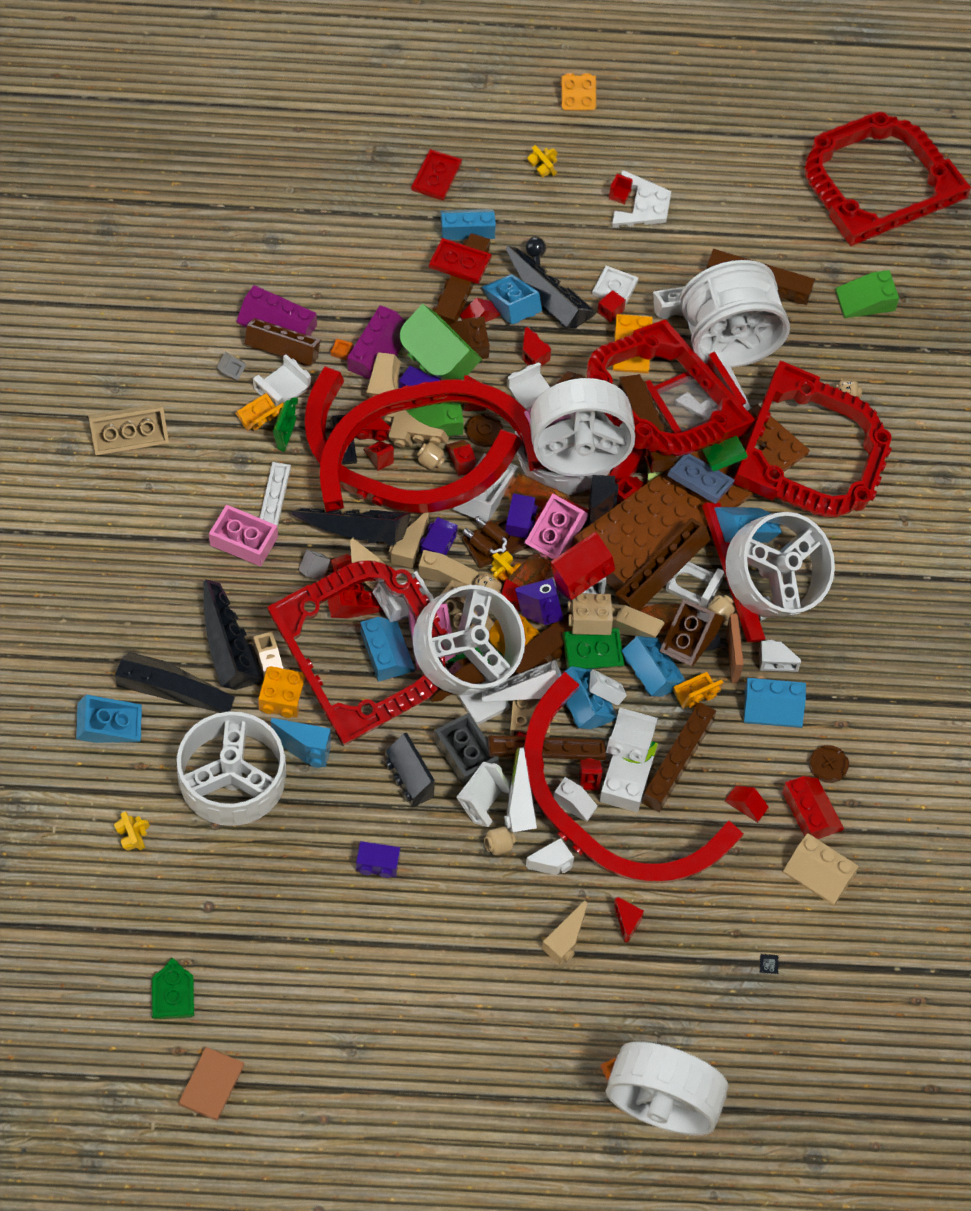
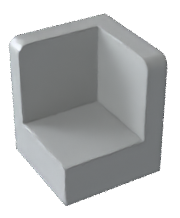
M225 351L217 368L222 373L238 380L246 364L241 359Z
M307 549L299 571L305 576L321 580L324 578L330 559L322 553Z

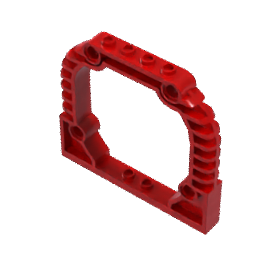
M884 112L868 114L858 120H852L848 124L822 132L814 138L812 150L805 163V177L809 186L813 188L814 193L818 195L825 208L829 210V218L850 246L968 199L971 186L949 158L944 159L943 154L938 151L937 146L928 138L925 131H922L918 125L911 124L909 120L901 121L898 120V117L888 116ZM871 137L882 140L894 137L906 143L928 170L927 182L930 186L934 187L933 197L919 203H913L909 207L898 209L892 214L879 218L876 213L860 209L857 201L846 199L826 173L823 163L832 159L834 151Z
M666 319L634 330L631 336L629 335L623 339L620 338L600 346L591 354L588 360L587 378L604 380L612 384V376L606 370L612 365L637 356L646 360H650L654 356L669 360L677 359L718 405L717 410L712 412L707 423L680 433L662 432L652 422L639 418L632 410L635 425L634 447L637 449L646 448L651 452L658 450L665 456H670L671 454L676 457L683 454L688 455L709 445L720 444L724 440L736 435L740 437L747 434L756 421ZM603 412L614 426L620 427L623 423L618 417Z
M780 360L774 370L745 447L748 458L740 461L733 478L735 480L733 484L772 501L776 497L783 502L792 504L794 507H800L804 511L807 510L813 515H820L824 518H837L849 514L853 510L862 511L868 502L873 501L877 491L874 489L875 486L878 487L882 476L879 475L886 467L885 457L888 458L892 450L889 447L892 440L891 433L884 429L883 422L877 416V411L873 410L868 402L862 401L858 396L850 395L847 391L843 392L837 387H831L828 383L824 384L819 381V376ZM794 399L795 402L801 405L811 401L849 417L863 429L866 434L863 445L868 453V457L859 481L853 483L845 495L832 496L823 494L784 477L783 470L779 466L770 465L762 451L755 448L758 438L763 436L766 429L763 426L764 422L767 423L771 416V413L768 411L772 401L779 403Z
M366 560L351 563L267 607V611L343 747L424 702L438 689V686L434 685L424 674L414 684L376 704L370 699H365L358 706L345 705L340 702L331 706L321 688L323 685L319 675H314L311 670L314 668L309 658L305 659L295 639L300 637L306 619H313L318 615L321 603L356 584L366 581L383 582L392 595L403 597L417 621L423 609L430 603L426 594L422 595L419 588H421L419 581L416 577L413 578L405 569L396 571L391 566L377 561ZM403 576L407 582L403 585L398 584L396 578ZM306 604H313L315 610L307 612L304 606ZM437 613L432 624V638L448 634L445 628L441 629ZM445 657L438 658L445 667ZM363 706H370L372 713L365 715L361 709Z

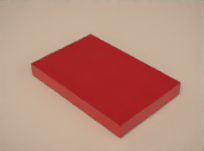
M430 149L411 186V191L444 201L462 164V159Z
M442 238L429 263V268L479 284L492 258V254Z

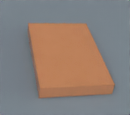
M730 614L726 629L731 683H738L744 665L738 615Z
M206 1047L179 1101V1106L218 1121L245 1066L244 1062Z

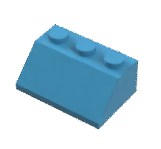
M493 209L440 211L442 238L447 240H465L472 233L489 239H495L496 224Z
M715 508L726 543H731L736 533L746 524L760 517L772 514L761 508ZM765 522L757 529L752 539L760 543H769L782 533L780 525L778 523Z
M376 617L360 622L361 636L378 682L415 671L397 621L390 622L389 619Z
M636 636L622 650V653L625 656L626 662L634 669L636 677L644 684L645 691L649 695L662 697L673 692L672 688L686 681L671 657L660 652L662 644L658 638Z
M571 666L565 672L579 684V689L566 702V706L571 711L575 724L579 728L591 730L616 721L617 714L611 702L589 691L592 670Z
M747 678L744 695V723L802 728L806 701V683Z

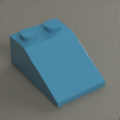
M513 274L482 286L483 292L493 303L502 318L511 324L519 323L521 320L533 317L542 311L539 292Z
M86 694L77 703L76 740L93 743L140 742L142 705Z
M275 718L271 719V728L274 729L286 750L312 767H326L331 749L330 728Z

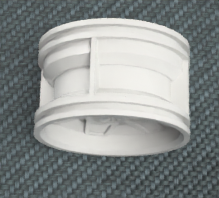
M736 260L715 265L696 275L681 292L680 306L690 328L694 353L705 364L708 361V354L714 351L724 367L730 365L732 368L752 364L775 352L782 346L789 335L790 323L780 301L774 274L768 266L760 262Z

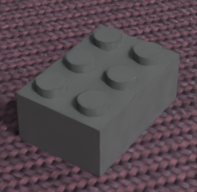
M470 713L435 729L434 741L464 787L483 762L499 765L498 757L489 756L488 741Z

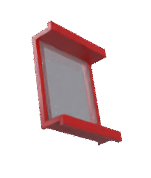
M716 352L708 354L706 365L742 405L746 404L745 398ZM688 371L655 386L651 380L646 381L648 394L652 396L653 402L672 433L685 432L707 423L712 412L718 408L714 400Z

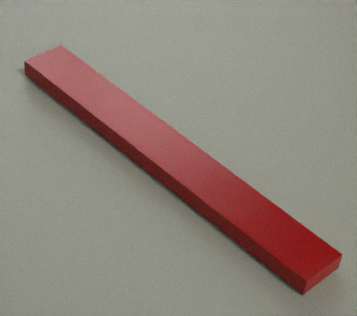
M705 503L702 507L727 579L725 562L730 543L725 542L715 512L716 507L722 506L721 503ZM730 588L747 643L764 641L766 638L758 615L744 607Z

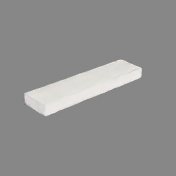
M272 462L260 519L275 524L278 528L291 465Z

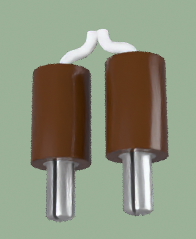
M481 516L476 518V522L483 526L482 531L499 545L503 544V549L495 550L496 545L480 532L473 533L468 528L464 529L463 533L470 538V543L484 555L490 556L492 553L504 552L506 550V539L509 534L492 520L487 522Z

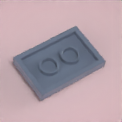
M691 454L684 455L668 474V477L715 504L731 488L735 481L719 470L713 472L710 465Z

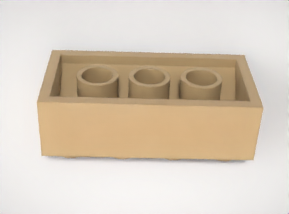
M162 403L88 415L95 455L169 443Z

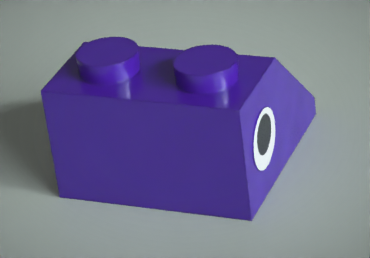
M553 578L515 588L523 617L544 625L564 620Z

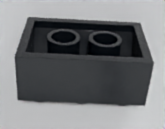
M592 475L588 505L590 514L588 516V526L616 507L619 484H615V476Z
M406 732L385 751L384 764L387 770H391L394 774L395 784L401 786L405 801L410 802L411 806L415 807L434 798L435 780Z

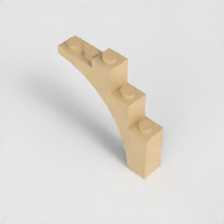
M377 354L367 389V394L370 397L399 388L398 374L401 362L395 354ZM406 410L381 417L388 425H392L389 438L397 447L412 446L413 441L419 443L428 441L435 445L448 443L449 436L444 430L429 427L417 421Z

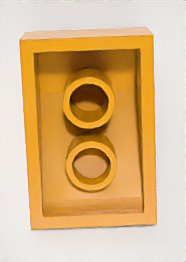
M617 314L614 341L629 335L631 336L634 330L652 324L653 317ZM637 356L613 365V371L649 374L650 360Z

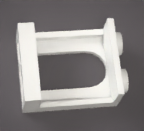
M688 562L666 584L665 591L707 609L708 604L712 601L723 581L724 571L717 569L714 574ZM685 573L709 585L701 597L678 586L675 580L676 577Z

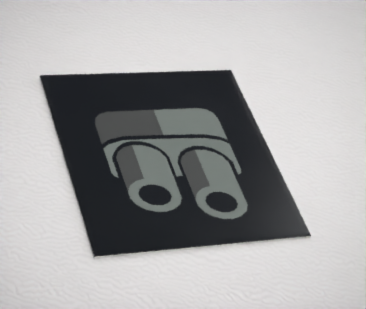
M760 954V973L778 974L779 955Z

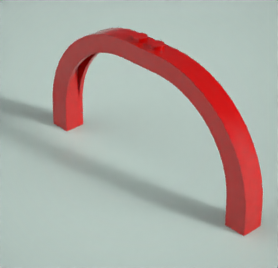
M324 366L310 392L305 411L307 440L319 465L327 442V416L337 393L345 381L340 371ZM501 429L487 455L471 472L459 480L439 488L429 490L400 489L360 475L342 464L340 469V487L355 494L362 500L368 499L378 506L384 505L400 511L428 513L447 510L474 499L490 488L507 470L521 443L518 435Z
M458 379L403 386L402 388L386 391L363 401L340 420L325 444L320 462V484L326 512L344 509L340 487V469L344 454L353 439L375 420L402 410L445 402H463L487 408L501 416L516 431L523 444L529 470L545 469L546 467L540 463L534 452L530 423L524 414L526 409L513 397L495 387L480 382Z
M564 672L546 691L536 706L530 719L525 740V759L531 792L545 817L559 831L557 834L565 842L569 840L574 844L572 848L579 855L584 854L606 871L628 880L643 883H667L683 880L703 872L722 859L744 835L731 821H728L706 845L691 855L668 863L647 864L627 860L610 852L591 837L559 806L545 780L542 751L546 733L552 720L562 706L579 689V684Z

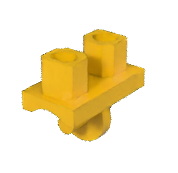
M534 145L532 147L533 152L527 157L529 163L533 167L539 162L542 163L537 168L542 178L550 173L553 176L557 174L554 165L551 163V161L553 163L557 162V151L545 148L543 151L544 155Z
M508 551L500 555L497 552L492 555L494 560L491 571L497 580H501L504 583L506 579L519 581V578L525 573V568L520 563L513 567L510 565L513 562V557Z
M126 811L121 813L122 819L114 823V826L120 835L128 832L129 836L121 839L123 848L127 851L134 848L139 850L146 848L142 837L147 835L146 830L150 827L148 820H141L140 816L134 819L133 816H128Z

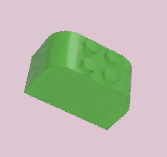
M423 303L401 328L400 340L402 345L409 351L407 355L413 361H417L420 364L419 367L425 373L436 376L441 380H464V375H468L482 360L436 312Z

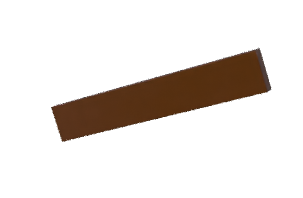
M489 735V756L515 757L517 748H524L525 752L526 737ZM545 737L542 758L578 760L592 758L595 760H605V740Z

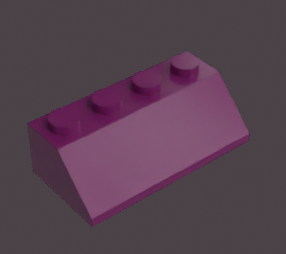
M253 285L245 296L237 318V323L246 328L249 322L256 318L308 336L317 327V313L256 285Z
M379 305L347 358L348 371L371 379L378 353L395 354L397 357L403 347L400 340V331L406 321L396 311Z

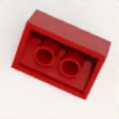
M597 532L592 533L550 562L557 590L570 600H573L616 570L613 556Z
M801 776L785 782L782 794L804 837L808 833L816 839H821L844 830L818 778Z

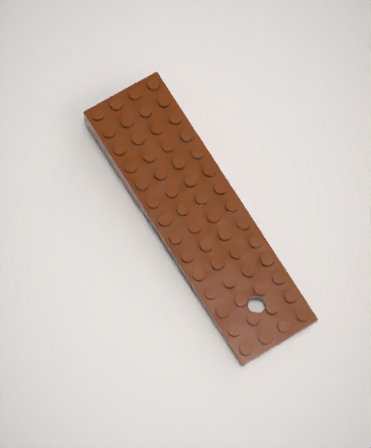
M756 404L748 410L755 420L760 406ZM770 416L767 423L764 422L763 426L766 429L763 436L758 438L756 444L764 448L761 451L770 465L779 466L785 472L809 454L810 450L772 416ZM752 428L749 433L738 437L744 449ZM702 449L691 453V455L709 465ZM740 461L719 469V471L734 478ZM670 470L658 475L574 536L572 547L594 532L599 534L614 559L616 570L606 576V582L616 592L691 518L706 525V528L709 529L702 505L713 502L668 477ZM733 484L717 503H721L722 507H738L756 493Z

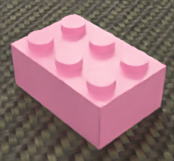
M229 505L225 506L209 532L210 546L260 567L278 538L277 525Z

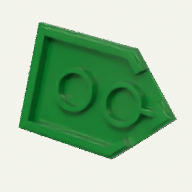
M296 396L283 403L273 429L277 448L282 452L286 451L296 424L297 415H295L296 405H298V397Z
M173 957L160 972H157L152 977L153 1019L191 1018L194 1016V976L188 970H185Z

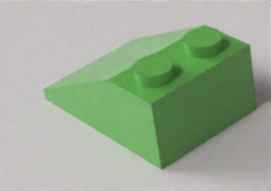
M890 270L872 272L835 288L844 318L896 311L899 301Z
M461 402L438 403L406 410L417 421L429 427L442 429L448 436L463 435L464 421Z

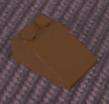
M484 317L466 318L449 325L482 359L489 358L490 345Z
M683 598L660 652L693 667L717 635L724 617Z

